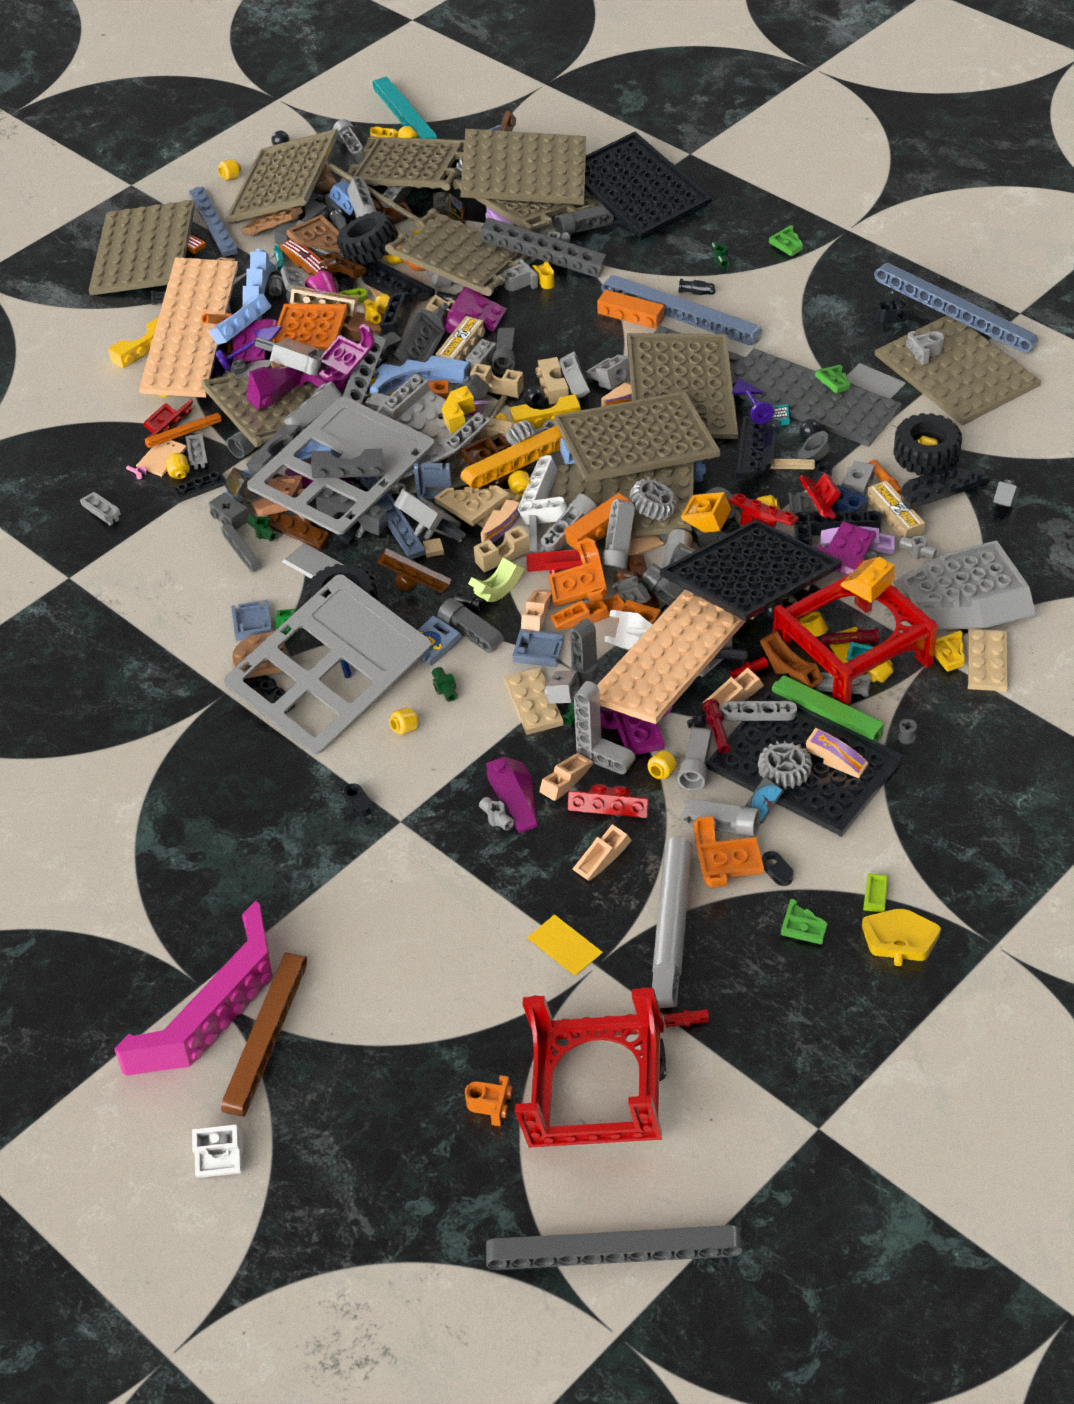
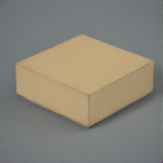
M440 538L423 541L426 558L444 554Z

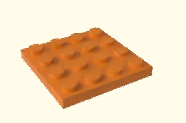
M284 304L277 326H282V328L272 339V342L277 343L285 338H289L318 349L327 350L341 333L348 311L347 304Z

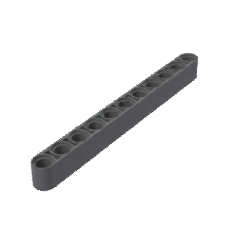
M725 1225L495 1238L486 1242V1266L493 1270L734 1257L742 1253L741 1233L739 1227Z

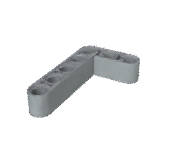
M586 681L574 696L577 753L592 760L593 763L619 774H625L635 761V754L625 747L601 738L600 691L595 683Z

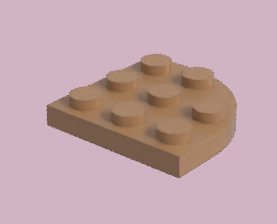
M274 631L252 634L241 641L233 651V668L241 663ZM283 643L278 649L290 658L287 648ZM265 660L246 678L283 671L269 660ZM248 663L241 670L246 672L251 666Z

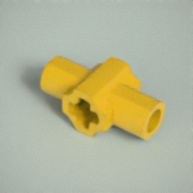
M365 300L363 302L365 310L364 319L374 324L380 323L382 319L379 314L380 304L371 300Z

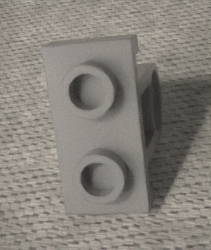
M521 258L516 260L517 263H520L519 265L504 271L503 275L506 278L504 287L508 291H515L530 284L532 289L538 287L539 277L537 272L533 271L529 264L525 263Z
M911 331L908 332L906 345L922 365L928 364L929 357L942 352L944 335L941 332L932 331L916 336V332Z

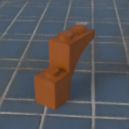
M774 631L760 640L776 674L789 673L791 679L810 688L815 687L824 680L816 663L807 662L793 653L782 640L778 631Z

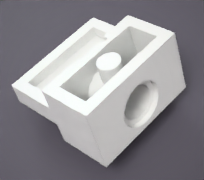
M237 1124L192 1129L195 1176L197 1178L242 1173L241 1153H243L242 1130Z

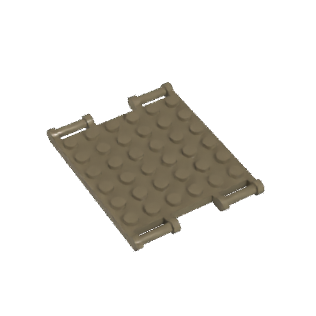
M369 137L363 150L364 160L361 164H351L347 173L353 177H361L366 182V185L401 186L403 188L408 186L415 188L429 187L431 189L442 188L448 191L451 188L453 179L459 173L457 169L451 168L455 159L460 160V158H463L464 151H460L464 147L465 140ZM342 177V179L340 180V182L345 180V181L348 182L349 184L351 183V182H349L348 180H346V179L343 178V177Z
M462 179L452 181L454 189L459 188L461 190ZM584 195V206L579 204L475 198L518 227L530 231L544 226H551L552 219L550 217L566 211L571 213L597 206V203Z
M434 208L430 209L422 219L419 218L415 222L416 227L421 229V231L414 237L410 238L407 233L402 232L395 241L385 246V250L396 257L486 296L493 294L499 285L505 283L506 278L501 273L507 267L512 268L519 265L520 263L516 262L518 257L524 262L532 258L480 241L481 231L476 230L474 227H469L460 221H455L446 215H441ZM430 219H433L431 223L427 224ZM401 243H404V245H403L402 247H400L399 249L396 248V247L399 246Z
M232 372L228 373L227 376L201 380L202 388L255 447L267 443L283 425H286L283 419L314 395V390L318 388L311 382L306 381L304 386L300 387L298 384L273 405L258 410L246 400L249 376L237 380Z

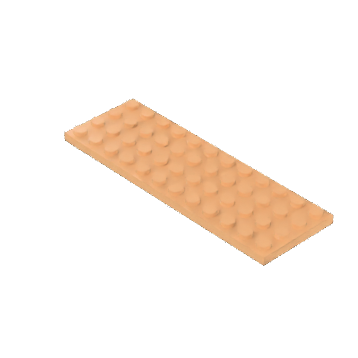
M175 258L139 387L140 393L206 398L207 393L202 388L201 380L211 379L216 359L215 352L218 351L219 344H216L208 332L217 324H204L201 321V316L203 313H227L237 274L238 261Z
M684 590L599 682L597 686L600 691V706L657 724L746 621L724 611L690 591Z

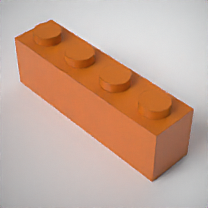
M605 290L597 300L598 314L653 329H657L664 319V305L609 290Z
M617 493L564 529L566 542L577 551L576 542L588 538L597 542L607 535L612 502L615 499L631 501Z

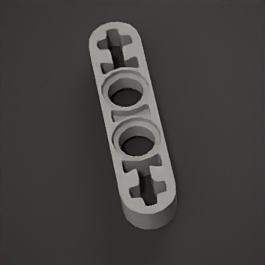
M728 701L721 705V713L723 714V719L728 721H789L796 717L797 706L791 701ZM752 709L754 710V712L746 713L744 712V710ZM765 709H772L773 712H772V713H766V712H764L763 710H765Z

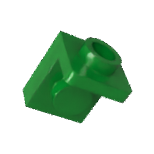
M277 610L275 616L276 629L288 620L296 610ZM288 626L282 633L287 634L292 629Z

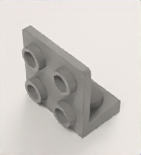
M283 266L281 274L285 288L288 290L286 298L288 304H290L292 288L295 286L305 287L304 278L300 270Z

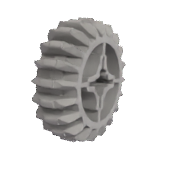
M649 478L637 481L630 491L629 498L634 503L635 510L640 512L639 514L650 517L652 520L656 518L658 521L661 519L666 520L667 517L670 518L677 508L678 499L676 498V493L672 492L673 489L668 488L667 484L664 485L661 481L657 482L655 479L650 480Z
M777 741L775 745L769 744L768 748H764L762 753H760L758 768L762 778L765 777L777 786H783L784 789L787 786L793 789L795 784L801 786L802 782H806L808 777H810L812 762L810 754L807 753L806 748L802 749L800 744L795 746L793 742L787 744L784 741L780 744Z

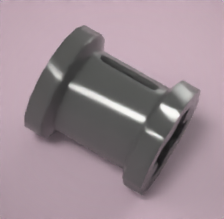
M911 719L902 720L899 724L901 732L898 734V740L904 745L912 744L915 742L916 736L914 732L917 730V724Z

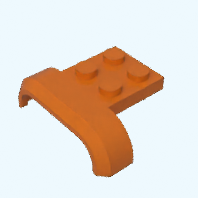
M588 538L576 542L583 565L548 575L555 607L587 597L590 603L605 599L608 593L601 559L594 540Z
M713 816L699 817L694 821V837L704 883L709 888L727 887V878L764 874L757 837L716 842Z

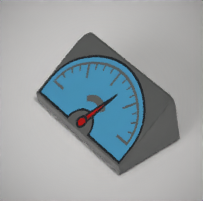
M764 777L745 807L760 809V823L763 824L784 790Z

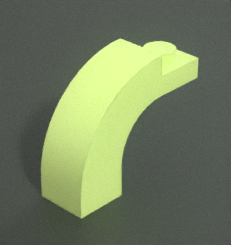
M502 558L497 570L490 578L484 581L471 578L468 584L474 587V594L488 602L498 601L514 588L525 568L513 561Z

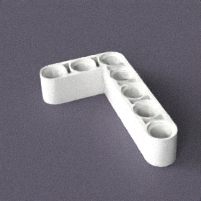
M550 455L542 456L537 461L530 478L531 484L527 485L518 506V511L526 525H529L530 515H536L537 524L556 522L568 509L562 497L548 498L557 473V467Z

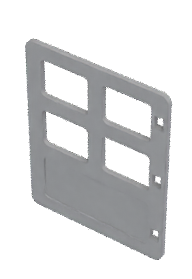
M339 397L247 482L248 489L336 534H344L414 466V463H417L434 446V439L350 398ZM311 441H317L341 453L342 455L339 459L346 460L360 456L364 449H382L384 476L369 491H363L339 478L312 479L311 465L295 456ZM416 451L420 452L417 456L413 455ZM283 467H287L313 480L296 498L265 483ZM384 482L388 483L384 488L381 486ZM325 488H329L356 502L340 519H334L308 505ZM354 514L355 516L350 520L348 517Z
M336 575L227 674L224 681L225 685L310 753L317 755L322 753L430 649V640L347 577ZM329 590L331 594L324 598L322 595ZM289 626L292 630L286 635L282 632ZM300 628H304L331 649L310 670H305L278 649ZM265 660H269L296 681L275 703H270L243 682ZM341 660H346L373 681L352 703L346 702L320 682V679ZM249 663L251 667L246 672H243L241 669ZM307 692L313 694L338 714L317 736H312L285 715V712Z

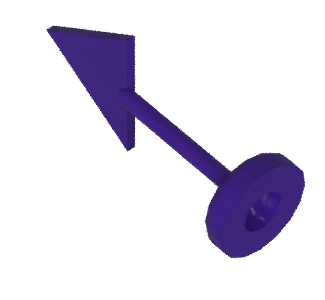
M282 326L254 330L256 337L272 341ZM255 340L228 356L222 350L216 351V356L227 372L230 371L232 365L230 359L253 346Z
M738 378L732 394L748 395L754 404L750 411L753 422L765 424L770 421L774 415L772 405L766 401L757 402L752 395L763 394V391Z

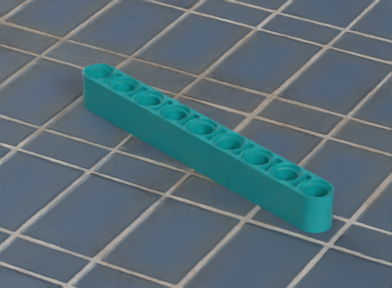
M387 76L373 80L372 84L375 92L403 126H411L418 133V138L438 139L433 130Z

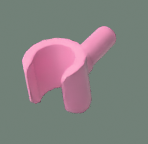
M130 466L126 467L127 470L136 474L137 479H142V474L147 475L146 468L143 466H139L136 469Z

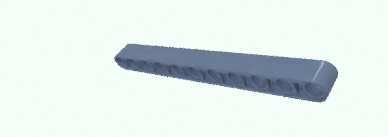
M890 263L883 264L874 273L875 279L878 282L1021 352L1028 353L1038 343L1036 334Z
M615 275L610 276L601 286L602 292L609 290L664 305V316L715 334H726L727 338L746 345H753L762 335V329L757 324Z

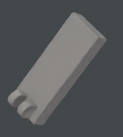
M202 433L185 436L190 465H194L195 470L198 469V464L205 468L204 463L208 462Z
M93 492L80 499L83 507L109 525L113 524V520L115 522L119 521L118 516L121 514L119 508L97 493Z
M530 515V552H545L543 546H538L536 515Z
M820 672L824 680L816 685V690L833 692L834 677L830 673ZM861 675L854 679L852 694H861L864 697H868L871 688V675Z

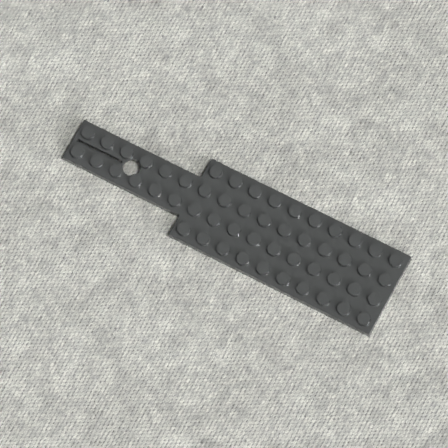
M660 326L654 332L682 334L680 332H676L663 326ZM755 348L746 357L728 351L733 389L739 378L763 391V394H752L757 402L766 401L772 406L788 404L789 417L802 422L807 419H814L821 425V429L867 447L874 442L901 409L902 403L852 384L848 391L835 393L815 377L816 371ZM733 394L734 396L752 402L747 394Z

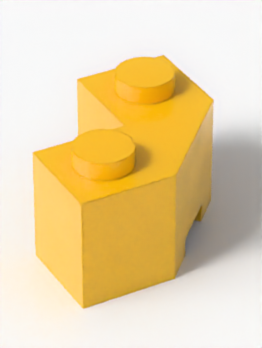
M467 385L451 391L442 407L444 423L450 434L455 433L466 423L464 415L476 411L473 395Z

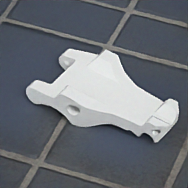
M611 610L610 616L619 618L615 638L605 636L604 642L630 650L653 624L638 613Z

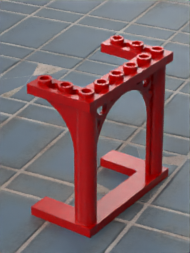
M864 560L857 564V568L864 562ZM850 574L787 608H783L781 605L774 608L773 632L778 631L789 649L792 638L834 677L832 698L847 706H851L852 683L854 679L901 653L915 651V658L926 668L932 666L938 628L936 622L930 619L922 609L914 605L896 587L890 585L875 600L884 604L892 612L896 622L893 634L883 643L844 664L798 620L834 600L848 596H855L854 603L865 613L871 611L872 603L841 586V583ZM907 621L912 626L902 625L901 622Z
M654 988L632 989V1000L637 1015L584 1017L582 1019L553 1020L545 996L533 995L531 997H523L522 1005L533 1034L531 1103L515 1104V1114L529 1148L662 1140V1129L659 1122L660 1033H664V1022ZM639 1034L636 1040L632 1042L626 1041L628 1035ZM568 1039L569 1041L566 1046H559L556 1043V1040ZM604 1040L624 1046L635 1056L639 1065V1096L628 1097V1106L633 1118L632 1122L550 1126L554 1071L560 1060L570 1050L586 1042ZM640 1045L641 1050L635 1049V1047Z

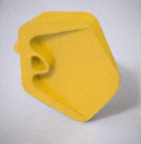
M894 909L869 915L862 920V929L870 952L876 956L894 958V965L902 966L903 959L926 960L936 944L941 931L938 924L905 909Z

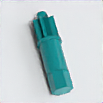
M277 244L273 248L277 270L281 272L282 267L286 266L285 253L280 249V244Z

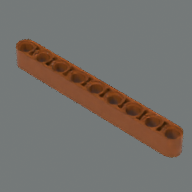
M284 953L223 1097L221 1105L223 1113L245 1117L305 973L307 956Z

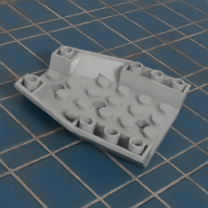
M414 374L380 404L377 412L434 439V446L417 462L419 467H421V463H437L457 453L486 427L491 420L479 412L473 417L466 414L464 415L466 423L455 433L450 434L444 419H440L443 417L442 407L446 400L430 391L429 383L426 379L418 374ZM416 451L413 455L417 456L420 452ZM414 466L401 479L415 474Z
M997 540L936 556L893 582L902 594L908 593L914 604L938 625L937 630L985 629L1036 615L1029 585Z

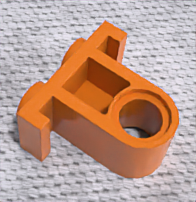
M500 1075V1085L483 1082L468 1084L465 1088L467 1108L475 1113L491 1115L492 1125L501 1126L502 1119L506 1118L508 1113L507 1099H511L513 1086H510L508 1076Z

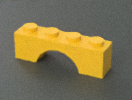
M159 317L146 324L147 333L142 338L134 341L120 340L110 346L108 349L111 361L124 369L148 354Z
M574 394L559 397L557 404L549 409H533L527 404L510 407L511 422L514 423L527 420L537 429L542 428L547 420L554 421L555 415L581 411V407Z

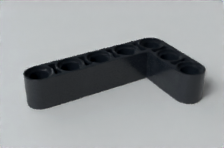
M818 511L798 512L795 516L799 517V520L794 524L793 528L794 538L812 546V536H820L823 530L838 528L843 521L855 526L879 528L880 533L883 515L878 511H834L836 517L833 519L831 517H823Z

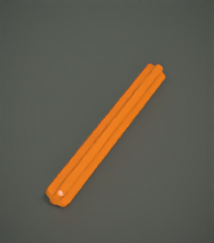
M215 413L145 439V444L150 448L220 423L222 421L221 415Z

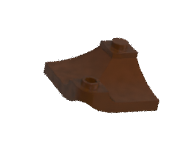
M499 433L491 438L488 436L483 437L461 448L459 454L469 465H472L512 445ZM530 463L515 471L526 472L531 469L532 464ZM513 472L499 479H496L484 485L483 487L487 489L489 488V486L497 485L501 488L508 481L509 476Z

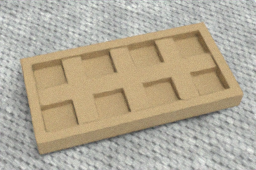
M969 629L968 689L1007 692V631Z
M540 667L504 676V683L526 735L563 726V719L556 703L549 704L548 697L545 696L544 690L547 683Z

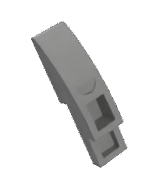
M575 351L560 358L559 363L572 394H575L578 399L586 396L590 390Z

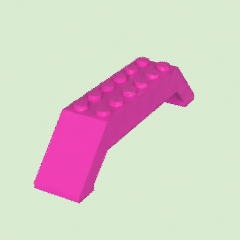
M255 901L242 914L248 941L162 1031L136 1036L128 1034L114 1049L123 1074L127 1076L190 1067L201 1058L209 1045L214 1044L217 1037L230 1026L233 1019L243 1012L245 1006L257 997L258 992L270 983L273 974L265 926L258 902Z

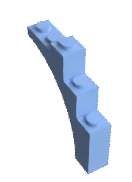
M255 249V252H250V269H247L246 286H243V304L253 296L264 294L270 273L276 272V265L269 261V254L263 249ZM262 315L259 316L256 320H261Z
M431 356L426 362L407 359L401 367L382 364L377 369L375 375L376 382L371 385L369 393L370 395L374 392L388 395L401 387L414 374H418L427 381L448 380V383L461 384L463 379L469 377V362Z

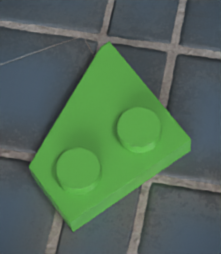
M792 225L769 238L770 244L790 256L803 250V244L798 239L797 233H794Z
M841 365L816 370L815 377L835 393L848 391L851 385L849 380H847L846 374L842 373L843 367Z
M791 899L781 929V935L822 944L827 930V923L821 918L814 916L808 909L803 910L797 905V901Z

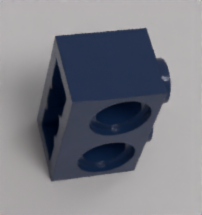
M836 485L841 494L831 507L833 511H867V497L841 485Z

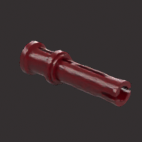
M878 627L872 630H862L860 628L857 632L821 635V643L824 645L847 644L851 642L879 644ZM844 637H848V638H846V639H832V638H844Z
M709 699L702 704L703 711L707 715L706 721L712 727L719 753H727L731 747L722 721L724 717L719 711L720 704L716 699Z

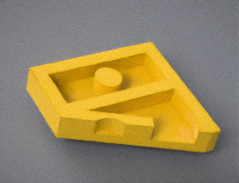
M961 630L936 639L934 655L947 672L964 666L965 659Z

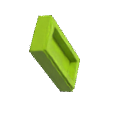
M868 873L863 910L885 911L889 875Z

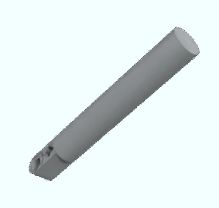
M680 837L668 839L664 847L652 968V988L655 990L659 1008L677 1006L679 977L682 970L692 844L687 839Z

